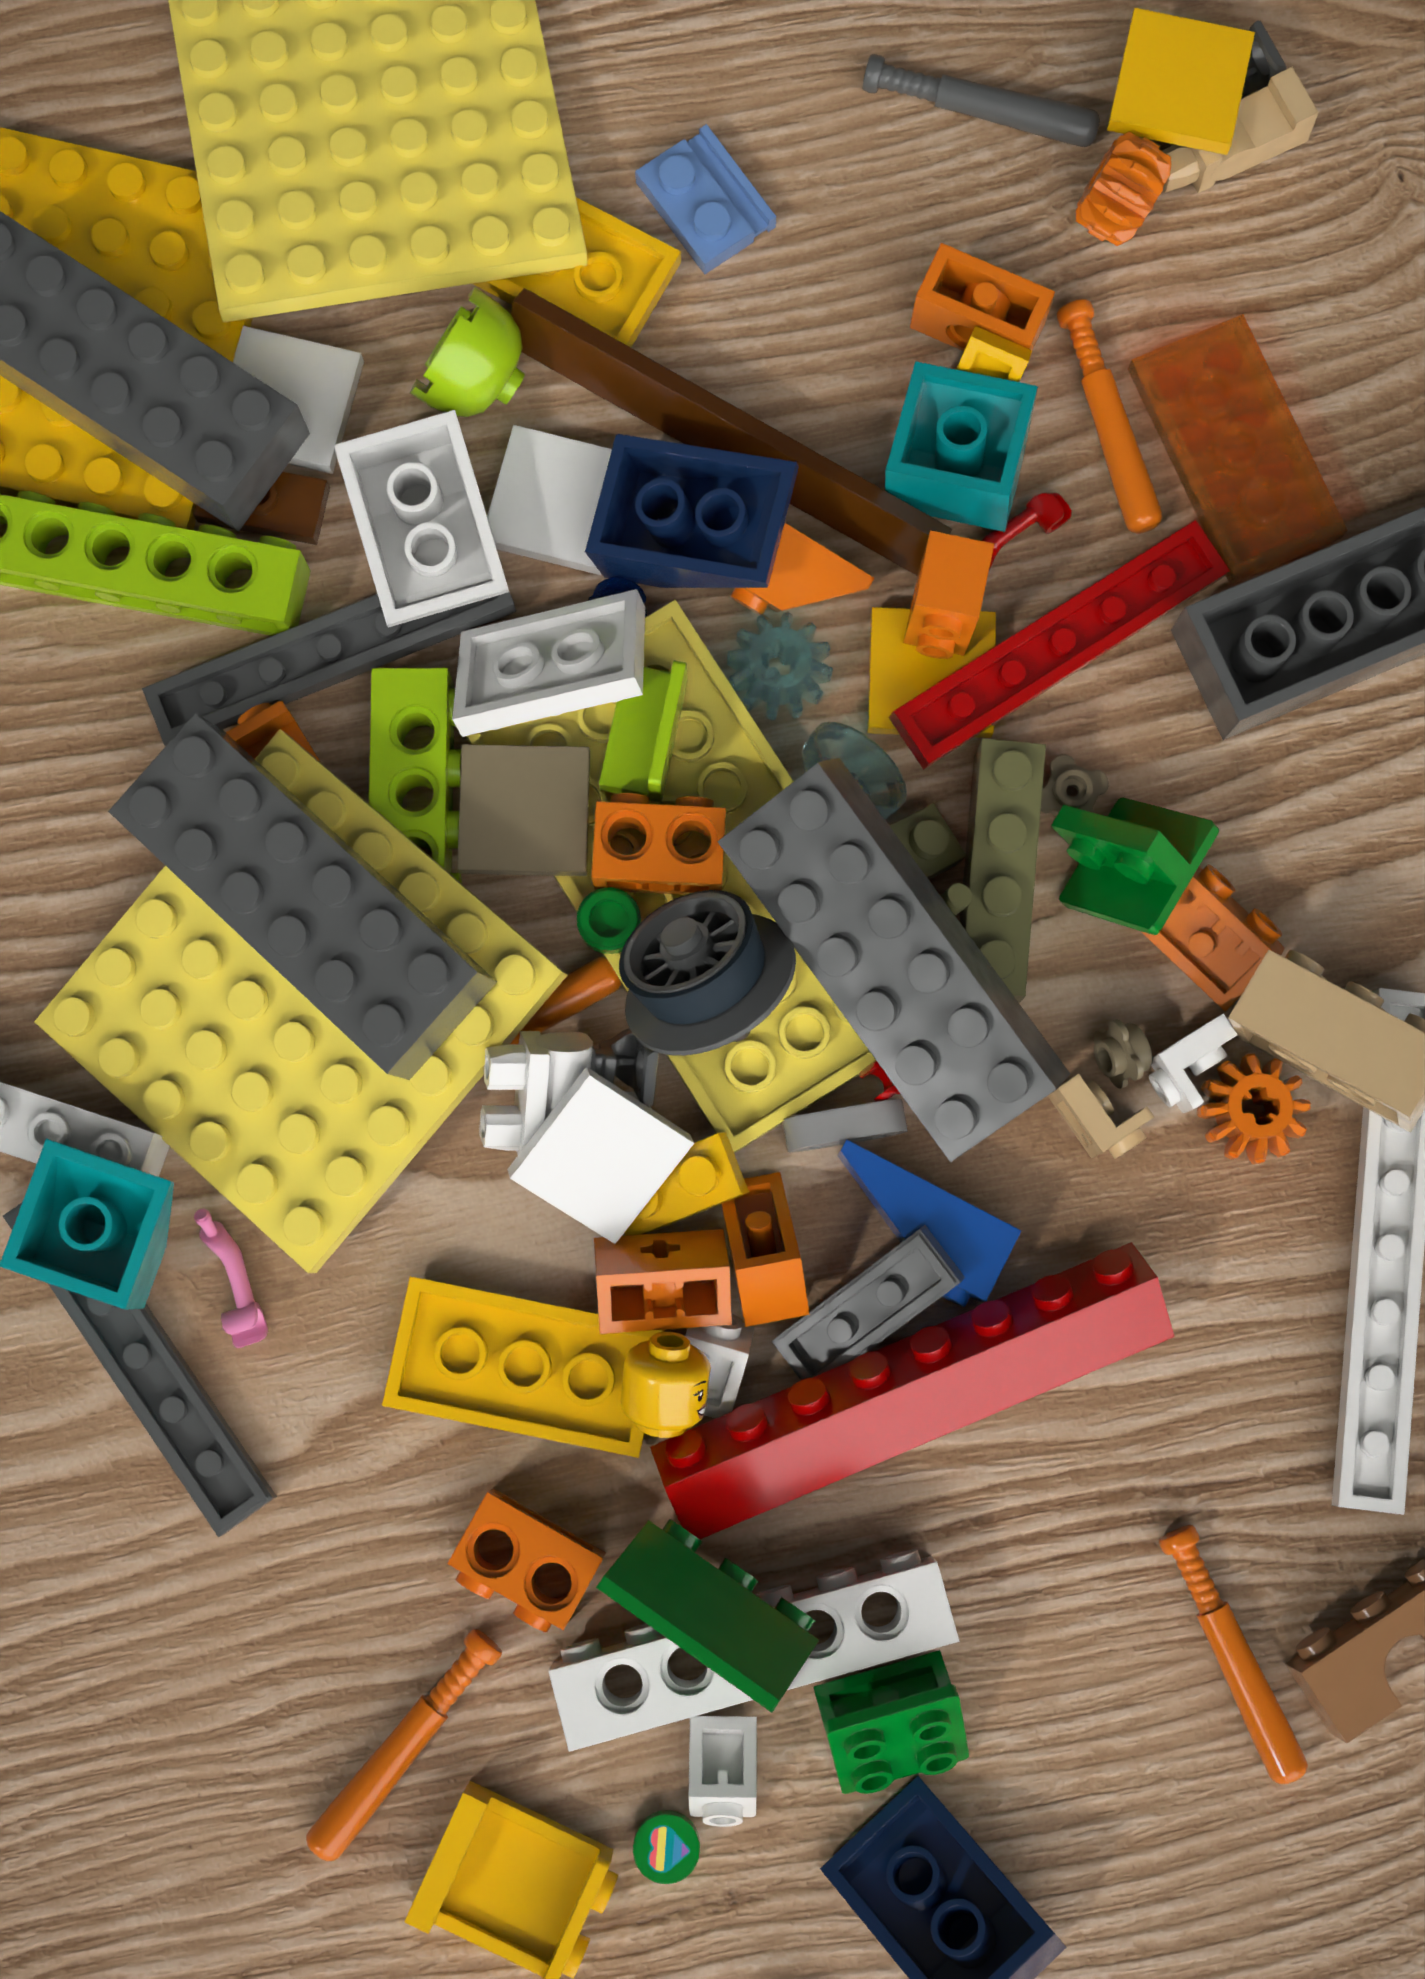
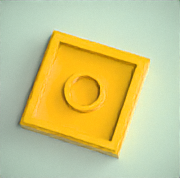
M1134 7L1107 131L1121 134L1131 132L1141 138L1146 137L1150 140L1227 155L1232 145L1255 32Z
M872 607L870 617L867 734L900 735L888 718L894 710L994 648L996 645V612H980L979 620L964 656L953 654V657L949 659H937L920 654L916 651V646L903 643L910 609ZM994 725L975 737L991 738L994 733Z

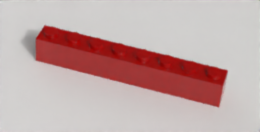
M1130 1242L1119 1248L1104 1251L1095 1258L1065 1271L1045 1276L1036 1283L999 1299L984 1302L975 1309L940 1324L925 1327L914 1335L874 1352L864 1353L853 1361L813 1378L800 1380L793 1386L754 1403L739 1406L728 1414L686 1430L680 1436L652 1445L650 1449L664 1489L681 1527L701 1540L1175 1336L1158 1277L1135 1245Z

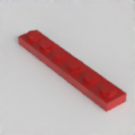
M1194 520L900 706L888 718L924 770L1213 585L1230 572V569L1198 522Z

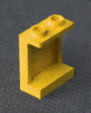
M469 1781L404 1922L429 1934L434 1924L538 1974L543 1979H560L561 1974L574 1978L590 1942V1938L580 1934L590 1909L601 1914L603 1913L619 1874L608 1870L614 1849L479 1784Z

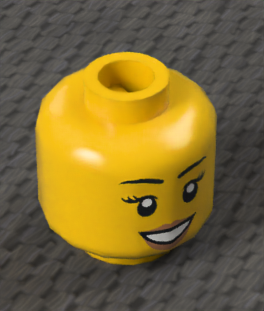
M674 1332L656 1333L651 1336L650 1340L640 1342L631 1348L625 1359L620 1402L624 1414L635 1423L641 1432L660 1438H673L686 1432L687 1428H691L702 1420L705 1414L711 1365L707 1356L700 1349L691 1345L690 1340L686 1336Z

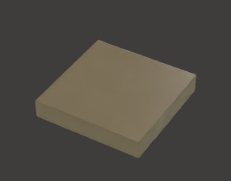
M462 745L457 869L459 873L587 876L590 781L589 747Z

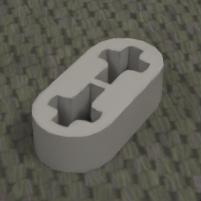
M902 1099L813 1112L786 1118L783 1121L789 1153L843 1145L846 1139L856 1143L908 1132Z

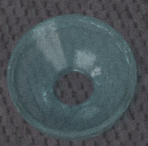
M839 722L821 723L811 733L809 739L804 744L802 750L804 773L818 762L839 757L885 820L895 813L906 801V784L898 767L877 743L862 732Z

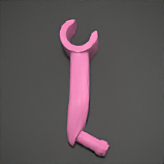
M199 1209L196 1211L194 1219L201 1226L200 1239L220 1258L225 1266L237 1309L221 1314L223 1329L232 1336V1342L236 1348H242L259 1342L267 1336L268 1328L262 1309L255 1302L242 1252L220 1222L212 1221V1216L208 1210Z

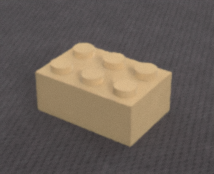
M1268 950L1228 1017L1238 1038L1411 1133L1425 1110V1019L1409 1013L1405 1021H1402L1381 1008L1384 999L1371 990L1351 981L1342 989L1327 981L1322 976L1325 969L1309 957L1294 950H1289L1284 958Z

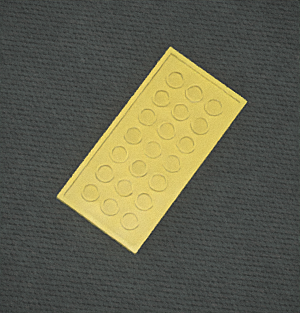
M674 600L645 618L644 667L671 672L674 660L687 663V687L662 803L650 800L649 804L675 805L676 798L686 796L711 799L714 801L713 807L726 808V835L794 781L677 601ZM610 702L563 713L558 716H550L503 727L498 730H489L466 736L471 745L589 747L590 781L587 876H554L576 913L583 899L595 891L591 877L596 801L611 802V796L616 794L601 791L599 781L617 702ZM626 828L618 831L612 837L610 846L619 854L632 855L642 849L646 838L640 831ZM693 831L679 836L674 844L675 850L686 858H698L704 855L710 847L709 840L703 834ZM724 851L722 891H727L741 897L749 906L752 914L769 918L775 922ZM626 892L637 903L641 922L662 905L683 896L680 894ZM796 949L795 972L786 994L771 1014L752 1029L745 1039L731 1042L704 1053L685 1056L666 1055L716 1134L727 1133L734 1154L781 1125L784 1119L797 1115L856 1078L864 1068L876 1061ZM621 952L603 954L628 993L629 989L623 983L619 972Z

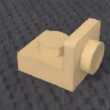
M1077 1074L1048 1095L1091 1159L1106 1150H1109L1114 1159L1123 1155L1147 1138L1140 1127L1154 1118L1150 1109L1145 1107L1115 1126L1109 1117L1114 1113V1108L1104 1091L1094 1081L1086 1084L1080 1074Z

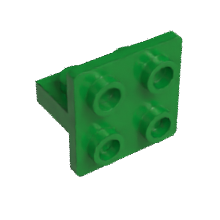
M1124 797L1116 801L1108 816L1063 805L1051 827L1069 844L1066 851L1079 864L1060 894L1059 900L1066 908L1151 935H1157L1216 839L1219 828L1212 820Z
M940 1650L813 1687L843 1794L856 1791L862 1794L879 1792L890 1786L894 1780L918 1773L925 1775L941 1774L952 1769L959 1761L969 1757L960 1698L956 1686L951 1684Z

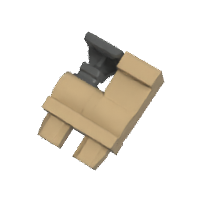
M1256 21L1249 29V31L1255 32L1232 145L1228 154L1223 155L1170 144L1171 147L1162 151L1171 156L1170 176L1163 186V192H1169L1192 183L1199 194L1213 187L1215 181L1232 177L1308 141L1319 112L1293 66L1286 69L1287 66L1261 21Z

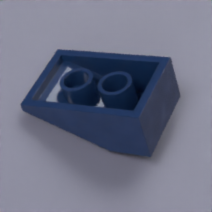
M616 434L585 553L604 578L660 588H768L799 468L798 464L793 461Z
M919 1776L908 1784L820 1868L909 1979H1035L1067 1948Z

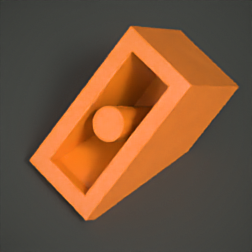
M784 523L768 588H735L730 597L762 616L767 607L775 612L869 589L874 577L787 523Z
M777 1172L745 1178L749 1193L721 1204L745 1327L810 1315L800 1251L781 1173Z

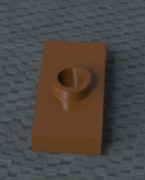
M282 472L240 531L317 545L330 492L328 481ZM195 505L193 516L198 523L233 529L203 508Z

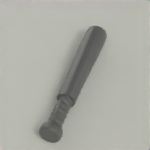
M877 54L870 55L863 79L862 89L868 93L875 94L878 89H887L888 91H896L899 94H907L911 97L916 96L919 99L934 102L937 108L969 115L1079 147H1088L1094 142L1100 123L1099 114L1093 109L984 85L944 74L942 78H934L931 75L915 73L912 70L885 64V58Z

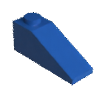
M846 1139L837 1156L900 1243L926 1225L966 1277L942 1297L963 1307L966 1306L970 1298L978 1302L987 1301L1021 1230Z

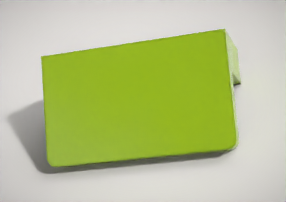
M674 660L671 672L644 667L643 695L623 699L616 703L599 781L601 791L616 794H640L649 797L651 801L662 803L687 687L686 662Z

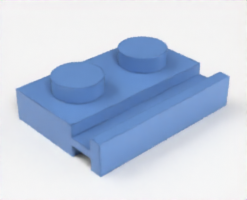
M707 124L699 129L698 135L688 141L685 139L681 140L635 171L636 184L704 275L752 244L754 238L765 230L770 232L776 228V215Z

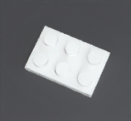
M638 590L626 591L462 631L452 718L461 736L498 730L515 724L558 716L571 711L643 695L645 606Z

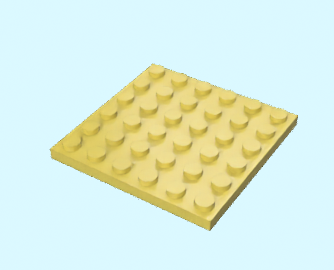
M168 0L218 307L223 322L575 268V266L579 265L587 266V249L535 0Z
M280 729L255 760L481 966L497 983L410 1080L386 1074L167 866H164L34 1022L151 1130L161 1135L164 1142L307 1273H317L484 1075L485 1049L487 1047L509 1045L567 977V974L292 737Z

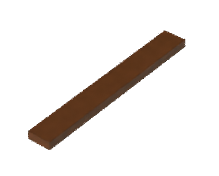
M523 288L513 300L511 316L520 329L523 345L522 353L683 444L797 462L799 468L789 504L916 576L918 575L930 530L945 534L951 533L952 529L949 526L535 293Z

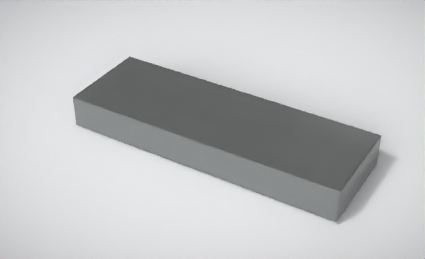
M924 1225L809 1312L810 1315L803 1316L772 1340V1343L800 1380L813 1378L853 1361L856 1357L868 1352L961 1283L966 1277L927 1226Z

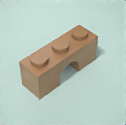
M1425 1559L1409 1568L1404 1574L1408 1582L1390 1594L1386 1595L1384 1591H1378L1355 1604L1350 1610L1354 1618L1332 1632L1329 1627H1325L1305 1637L1295 1648L1299 1655L1285 1663L1329 1733L1345 1743H1349L1402 1707L1387 1682L1385 1662L1389 1651L1399 1640L1408 1636L1420 1635L1425 1641Z

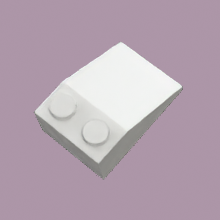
M455 410L334 445L388 628L509 592Z

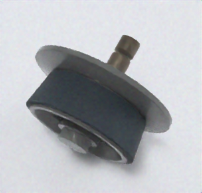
M704 890L678 897L648 915L634 929L622 949L619 960V972L623 983L629 989L625 1002L627 1024L635 1038L642 1045L650 1050L666 1055H694L720 1048L731 1042L741 1041L750 1034L752 1029L771 1014L786 994L795 972L796 955L794 946L776 922L769 918L752 914L747 903L733 893L722 890Z

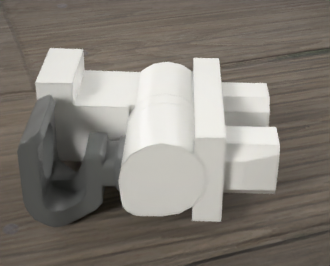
M630 1028L623 1030L611 1039L600 1042L599 1049L593 1048V1041L585 1033L553 1032L541 1035L540 1031H520L519 1045L509 1044L487 1047L485 1049L484 1082L487 1090H515L514 1106L482 1105L479 1135L483 1147L516 1151L517 1155H519L586 1067L614 1084V1076H616L623 1083L633 1088L634 1092L626 1093L652 1109L659 1053L642 1045L635 1038Z

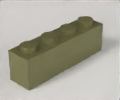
M982 738L973 761L966 842L967 856L965 857L963 884L970 889L972 900L960 912V923L1018 1003H1020L1026 996L1046 744Z

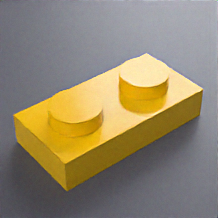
M726 1132L714 1134L693 1144L624 1232L625 1236L648 1234L749 1193Z

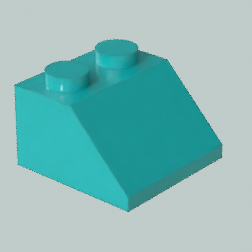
M915 361L885 470V491L931 517L1005 532L1020 476L1038 386Z
M46 1139L0 1261V1267L125 1310L144 1309L167 1247L174 1182Z

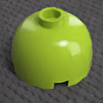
M476 287L469 293V301L476 305L472 313L462 306L459 308L425 363V366L428 368L423 377L429 380L428 385L416 379L410 391L411 395L431 408L442 413L455 410L458 417H469L483 413L496 399L507 405L525 376L524 372L516 368L523 348L520 329L507 310Z

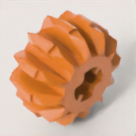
M1131 132L1119 136L1118 139L1114 140L1109 151L1105 153L1085 187V191L1077 203L1076 222L1087 228L1089 234L1101 241L1107 240L1116 246L1132 239L1163 191V186L1170 176L1171 156L1159 150L1160 146L1146 137L1141 139Z
M1254 1053L1247 1054L1242 1057L1240 1069L1230 1061H1225L1217 1067L1218 1075L1222 1082L1209 1079L1202 1084L1201 1090L1206 1096L1215 1100L1216 1103H1209L1198 1107L1197 1116L1203 1119L1216 1118L1218 1126L1208 1130L1205 1138L1211 1143L1227 1136L1229 1140L1225 1146V1157L1231 1160L1238 1158L1246 1147L1247 1156L1251 1164H1260L1266 1160L1267 1149L1277 1157L1285 1156L1290 1152L1286 1136L1300 1138L1305 1135L1307 1128L1300 1121L1293 1118L1292 1114L1309 1111L1311 1103L1305 1099H1292L1290 1091L1301 1086L1302 1078L1295 1075L1283 1082L1280 1081L1279 1076L1283 1069V1062L1274 1058L1261 1070L1257 1055ZM1252 1098L1253 1104L1264 1105L1265 1116L1255 1119L1254 1114L1243 1113L1242 1102Z

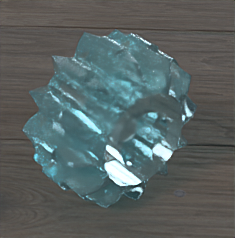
M789 611L783 613L780 627L774 628L766 615L758 616V634L741 628L736 635V641L741 649L731 650L727 653V665L737 670L729 677V683L734 691L748 690L743 699V704L748 711L756 708L762 700L767 702L766 718L770 720L777 718L779 705L786 704L789 714L793 718L800 717L803 711L801 698L810 703L819 704L823 698V691L818 684L830 682L832 678L833 668L822 662L830 655L831 648L829 643L823 641L812 642L816 633V626L813 622L804 624L798 631L793 630V614L789 613ZM778 657L782 665H790L789 674L780 675L776 667L769 668L770 659Z

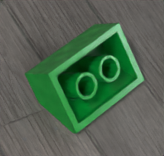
M669 1519L663 1529L648 1520L606 1572L596 1588L772 1713L819 1642V1639L808 1632L815 1620L782 1597L774 1608L757 1597L752 1591L759 1581L727 1558H724L719 1568H716L696 1554V1551L702 1544V1541L673 1520Z

